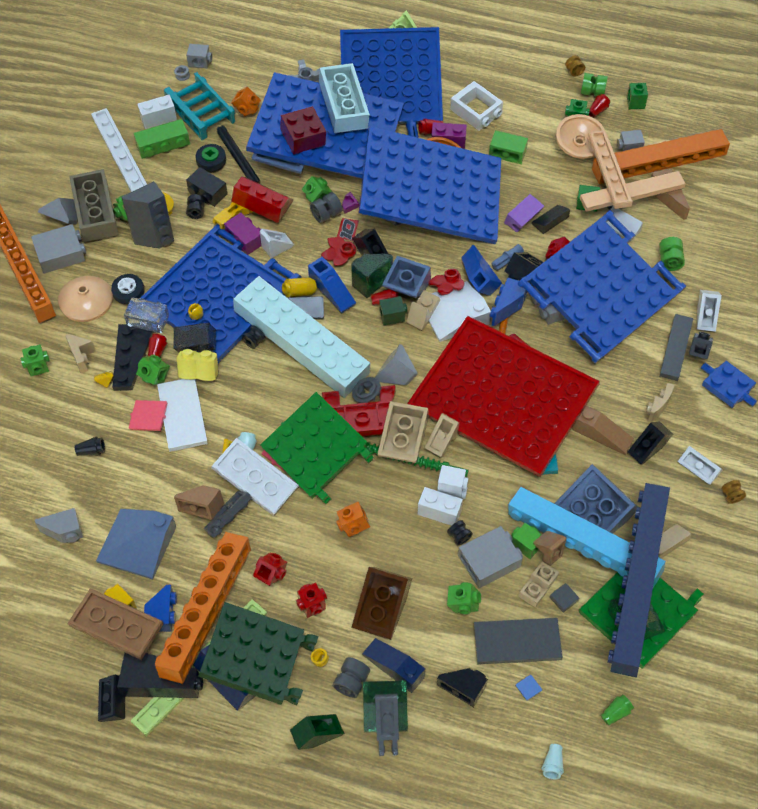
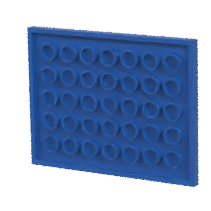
M274 72L248 140L246 151L363 178L369 126L396 132L404 103L363 93L370 114L368 128L334 133L320 84ZM313 106L326 130V144L293 154L280 130L281 115Z
M369 126L359 213L496 244L498 239L501 158Z

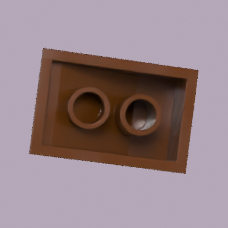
M368 567L351 628L392 640L413 578L376 567Z

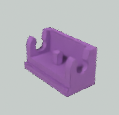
M529 194L507 214L504 224L518 232L544 208V205Z

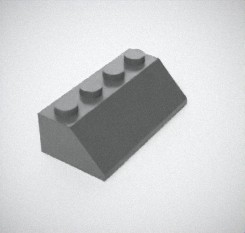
M154 181L122 196L135 245L159 249L174 242L165 195Z

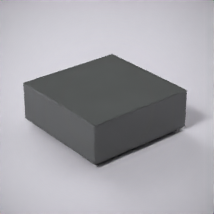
M566 583L550 595V599L563 613L580 599Z

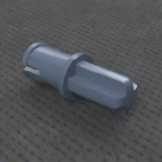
M517 244L509 251H504L502 256L491 263L493 269L498 271L506 266L514 252H524L522 246Z

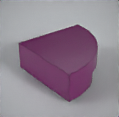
M351 192L345 195L342 202L344 214L359 207V202Z

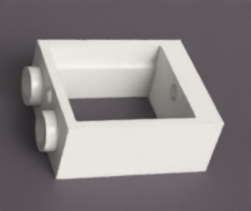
M475 81L451 98L450 110L478 131L487 127L495 118H499L503 112V101ZM478 98L490 108L479 115L468 107L467 104Z

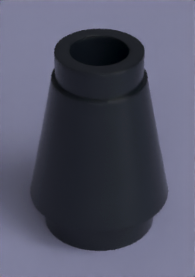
M96 436L75 444V453L77 456L101 455V453H105L104 440L102 437L98 438Z

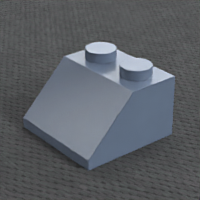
M397 256L382 286L417 298L422 294L423 290H426L428 282L431 280V267Z

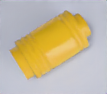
M310 277L286 279L282 284V292L286 297L310 296L317 289L315 280Z

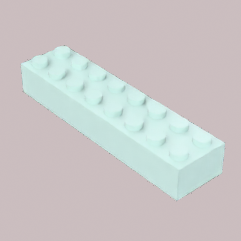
M260 276L233 299L234 311L251 325L257 326L265 336L334 391H339L343 398L352 392L354 386L361 379L369 375V361Z

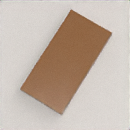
M91 588L67 623L69 627L142 660L163 626L161 620Z

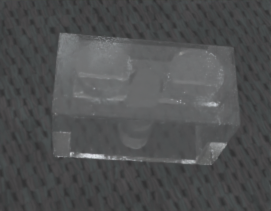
M131 298L124 313L127 326L158 333L163 332L169 317L167 305L160 302L146 301L142 298Z

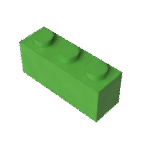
M182 119L133 133L142 159L190 145L189 135Z

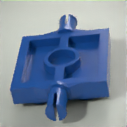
M725 361L715 369L706 362L701 366V369L709 374L703 381L702 386L731 408L743 400L752 407L757 403V400L749 395L756 382L728 361Z

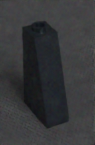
M124 652L117 686L123 697L198 698L199 690L203 689V678L198 677L199 672L196 668L191 667L184 683L181 684L159 678L155 667V661L158 656L145 653L142 660Z

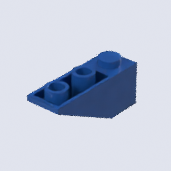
M472 245L461 257L467 276L478 293L491 296L502 282L475 245Z
M323 256L308 265L309 277L315 280L317 288L341 313L356 304V301L334 268Z
M507 278L506 283L501 285L499 295H497L494 306L496 307H492L490 318H493L491 326L497 325L522 308L527 291L524 287L521 288L518 285L519 280Z

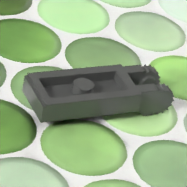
M397 694L375 695L379 756H384L385 753L384 740H392L393 755H398Z

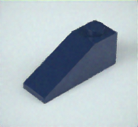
M376 638L362 653L365 658L410 693H413L425 678L426 668L409 655Z

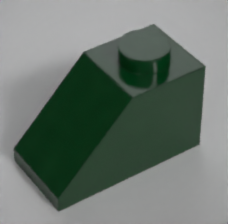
M336 714L306 716L290 729L298 750L315 748L344 734Z

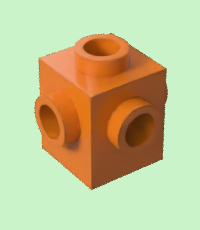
M245 87L236 93L231 104L241 114L247 116L257 112L261 99L251 89Z
M359 501L337 511L339 520L336 521L341 532H346L348 537L370 528L366 513Z

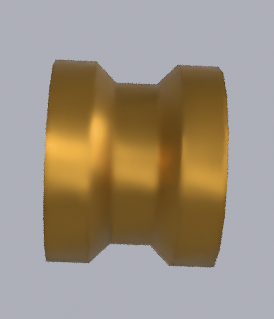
M577 55L571 56L565 63L566 68L570 70L569 72L573 77L581 75L586 68Z
M739 480L727 482L721 488L723 493L727 495L726 500L729 504L737 503L746 497L745 491L741 489Z

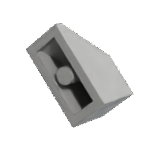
M75 508L35 519V523L41 533L62 543H72L83 538L79 517Z

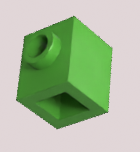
M524 523L521 528L518 526L511 535L515 548L518 547L523 555L531 559L539 551L533 544L541 536L539 530L534 526Z

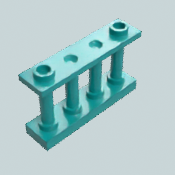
M196 72L194 73L195 83L178 92H174L170 87L164 89V95H170L175 112L201 140L207 138L206 130L211 125L226 117L232 124L235 123V110L214 91L204 77H201ZM198 88L203 92L187 102L180 99ZM207 98L212 102L197 111L189 109ZM215 108L221 111V113L206 121H200L199 117Z

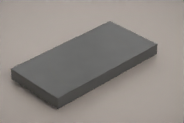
M558 618L474 622L477 665L557 661L563 658Z

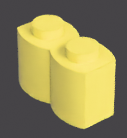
M185 349L180 351L177 356L178 377L189 380H216L218 375L217 354L209 350L196 352L191 349Z

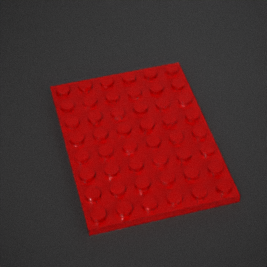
M467 316L407 404L428 408L429 418L438 422L442 413L459 422L458 434L541 477L600 385V381Z

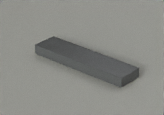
M675 314L660 377L675 381L679 380L693 318Z

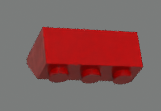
M241 176L233 188L231 202L279 223L292 204L293 199Z

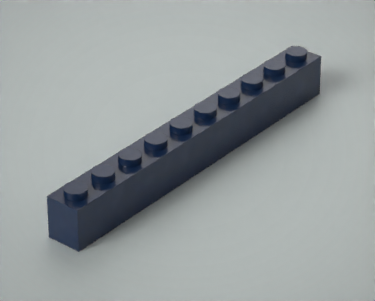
M645 483L644 491L640 490L638 502L642 504L641 507L636 508L635 519L639 520L638 524H633L631 536H635V541L630 540L628 553H632V558H627L625 570L629 571L628 576L624 575L622 588L626 590L625 594L620 593L618 606L622 607V611L617 612L615 625H619L618 631L613 630L611 644H615V649L609 651L607 662L612 664L610 670L612 673L635 678L638 675L670 487Z

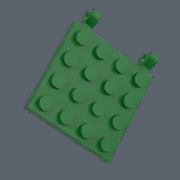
M317 392L260 444L312 499L317 495L325 504L332 499L323 488L354 458L360 454L368 463L374 459L371 452L366 449L369 443Z
M618 572L579 609V613L610 641L612 640L613 630L618 631L619 625H615L617 612L622 611V607L618 606L620 593L625 594L626 590L622 588L623 576ZM659 578L652 590L639 665L641 669L697 614L698 609L694 606L701 601V597L704 595L698 588L686 600L663 579Z

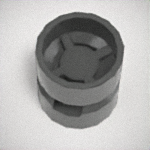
M333 192L323 196L322 200L317 199L310 203L311 212L319 223L330 219V215L334 217L343 211L339 198Z
M346 657L341 667L342 673L337 675L332 686L345 696L357 698L363 687L361 682L366 681L371 670L363 662L355 658Z

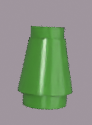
M622 694L612 701L604 713L601 714V717L609 726L631 714V710L634 707L628 698Z

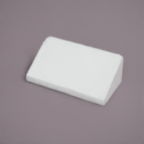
M613 206L611 211L614 213V216L630 232L632 231L637 236L642 229L643 223L620 209H614ZM607 221V223L615 230L617 234L623 236L609 221Z
M690 446L677 461L709 485L723 471V469Z

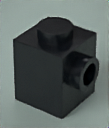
M705 332L695 333L689 355L708 360L713 343V338L710 337V334Z

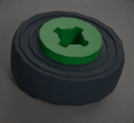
M206 144L200 147L195 155L198 167L207 172L218 171L226 163L225 151L217 144Z

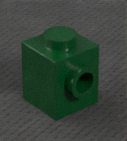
M401 296L379 300V311L383 326L405 322V314H408L406 303L402 302Z

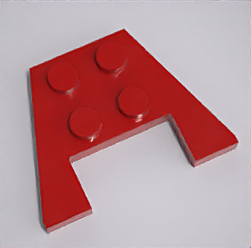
M381 386L380 401L340 405L339 391L322 392V398L361 436L379 435L383 433L390 401L393 402L396 386Z

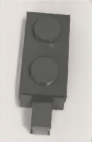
M237 491L221 507L213 520L204 527L207 534L212 538L219 535L224 525L232 522L235 518L234 516L240 510L247 507L252 496L248 492Z

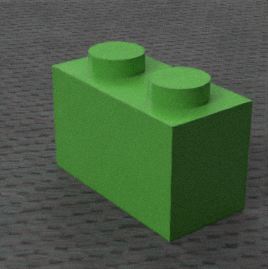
M495 130L490 143L489 155L500 157L501 160L522 164L527 151L528 138Z

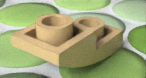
M667 383L665 390L661 389L659 397L655 396L654 402H649L646 411L647 414H650L648 422H653L664 411L672 395L674 384Z
M542 561L532 573L529 581L521 589L518 597L536 607L560 572Z

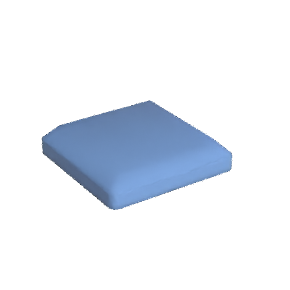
M532 675L516 684V687L526 700L542 691V688Z

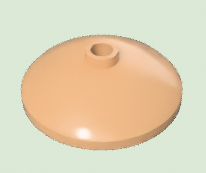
M582 114L571 115L559 123L556 130V141L559 147L572 157L580 159L592 158L595 154L589 141L588 133L605 129L599 121L590 116Z
M81 276L69 281L61 289L58 296L61 312L67 318L77 322H89L100 318L110 309L113 302L110 285L105 280L96 276Z

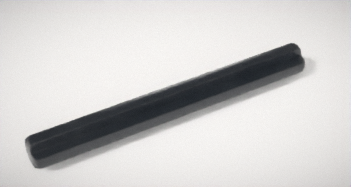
M225 126L217 127L218 135L245 176L260 183L259 177Z

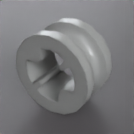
M180 65L175 68L174 73L177 80L185 81L189 79L190 73L187 66Z

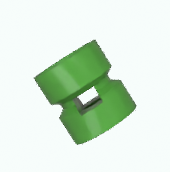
M584 73L581 94L591 95L594 93L595 96L605 94L608 76L598 75L595 77L594 74Z
M668 237L661 240L659 243L660 259L665 264L664 266L669 271L681 269L685 265L682 240L677 237Z

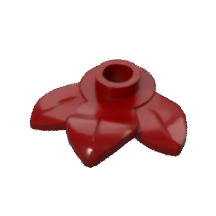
M331 237L327 239L330 248L321 253L325 260L333 261L334 266H341L349 258L355 256L356 246L342 238Z
M448 269L444 272V275H436L428 282L429 285L438 287L440 295H446L451 293L453 289L461 290L464 287V281L461 279V274L457 269Z

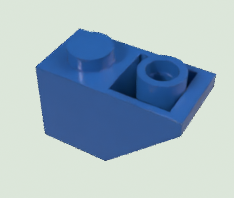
M166 585L144 605V613L163 622L159 632H172V624L176 622V613L173 611V605L177 603V594L173 592L171 585Z

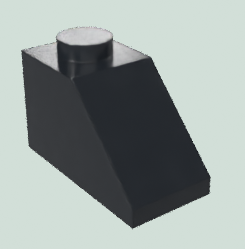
M375 228L364 229L352 238L360 254L376 269L391 260Z
M660 421L651 422L627 452L643 465L664 447L673 436V433Z
M467 668L439 674L437 686L474 708L487 687L488 679L485 678L486 676L482 672Z

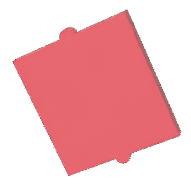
M136 400L133 412L130 414L129 430L161 431L163 420L166 418L167 401Z

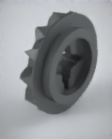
M363 378L354 386L352 396L359 403L375 401V397L380 395L382 387L376 378ZM364 389H368L370 393H365Z

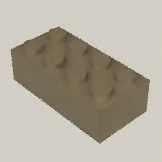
M104 169L69 176L83 241L88 242L119 235Z

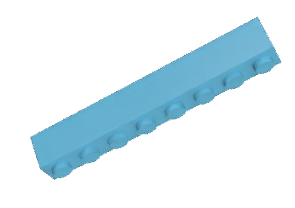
M520 487L508 504L509 515L514 520L534 526L543 533L550 531L563 535L567 538L565 543L567 548L581 552L586 558L598 561L602 566L617 571L623 577L624 575L628 576L629 571L625 570L627 558H632V553H628L630 542ZM659 557L653 588L665 568L666 561Z

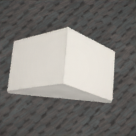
M267 229L260 230L262 248L270 258L292 248L294 245L285 233Z

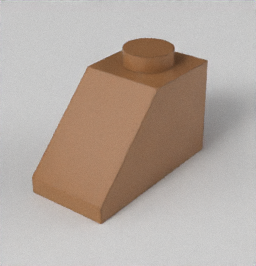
M204 485L174 496L179 512L213 520L224 504L220 489Z

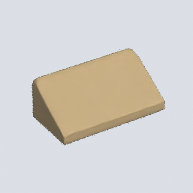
M678 524L663 532L658 557L663 558L689 541L692 534Z

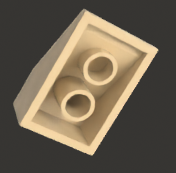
M390 401L377 455L416 463L428 423V408Z

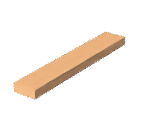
M606 131L589 132L588 138L614 209L632 207L633 201Z
M676 171L627 183L626 186L631 199L637 200L685 188L686 183L680 172ZM607 188L580 195V200L586 212L613 205Z

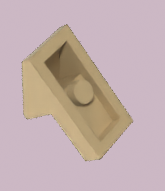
M423 290L418 301L411 303L406 323L423 331L439 304L440 298Z
M71 334L65 335L80 373L87 372L86 364L89 362L86 355L96 351L93 342Z
M442 413L425 448L443 457L451 441L457 438L459 422Z

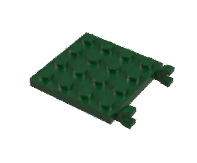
M224 602L198 677L282 705L283 700L297 705L303 690L287 688L300 646L313 652L319 636L313 634L303 635L304 629Z

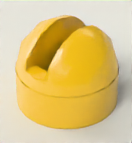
M197 303L191 304L188 309L189 317L194 320L200 319L203 316L201 305Z
M317 648L311 653V660L315 666L324 667L329 661V656L326 650Z

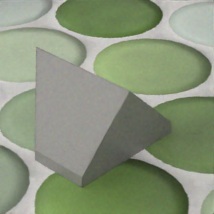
M57 198L38 210V213L62 222L77 224L74 199Z
M399 344L389 355L375 378L382 383L408 385L418 373L403 345Z

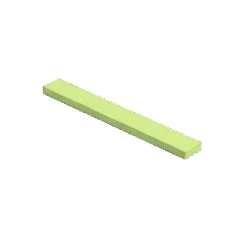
M253 599L244 607V609L258 614L267 615V612ZM154 697L131 720V723L147 737L184 698Z

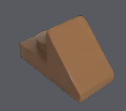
M546 531L533 544L543 553L542 561L551 566L562 557L567 538L563 535Z

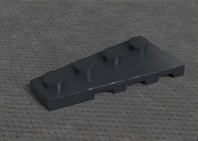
M118 324L112 384L113 391L133 390L138 377L136 375L138 363L142 357L146 356L149 338L155 333L151 324Z

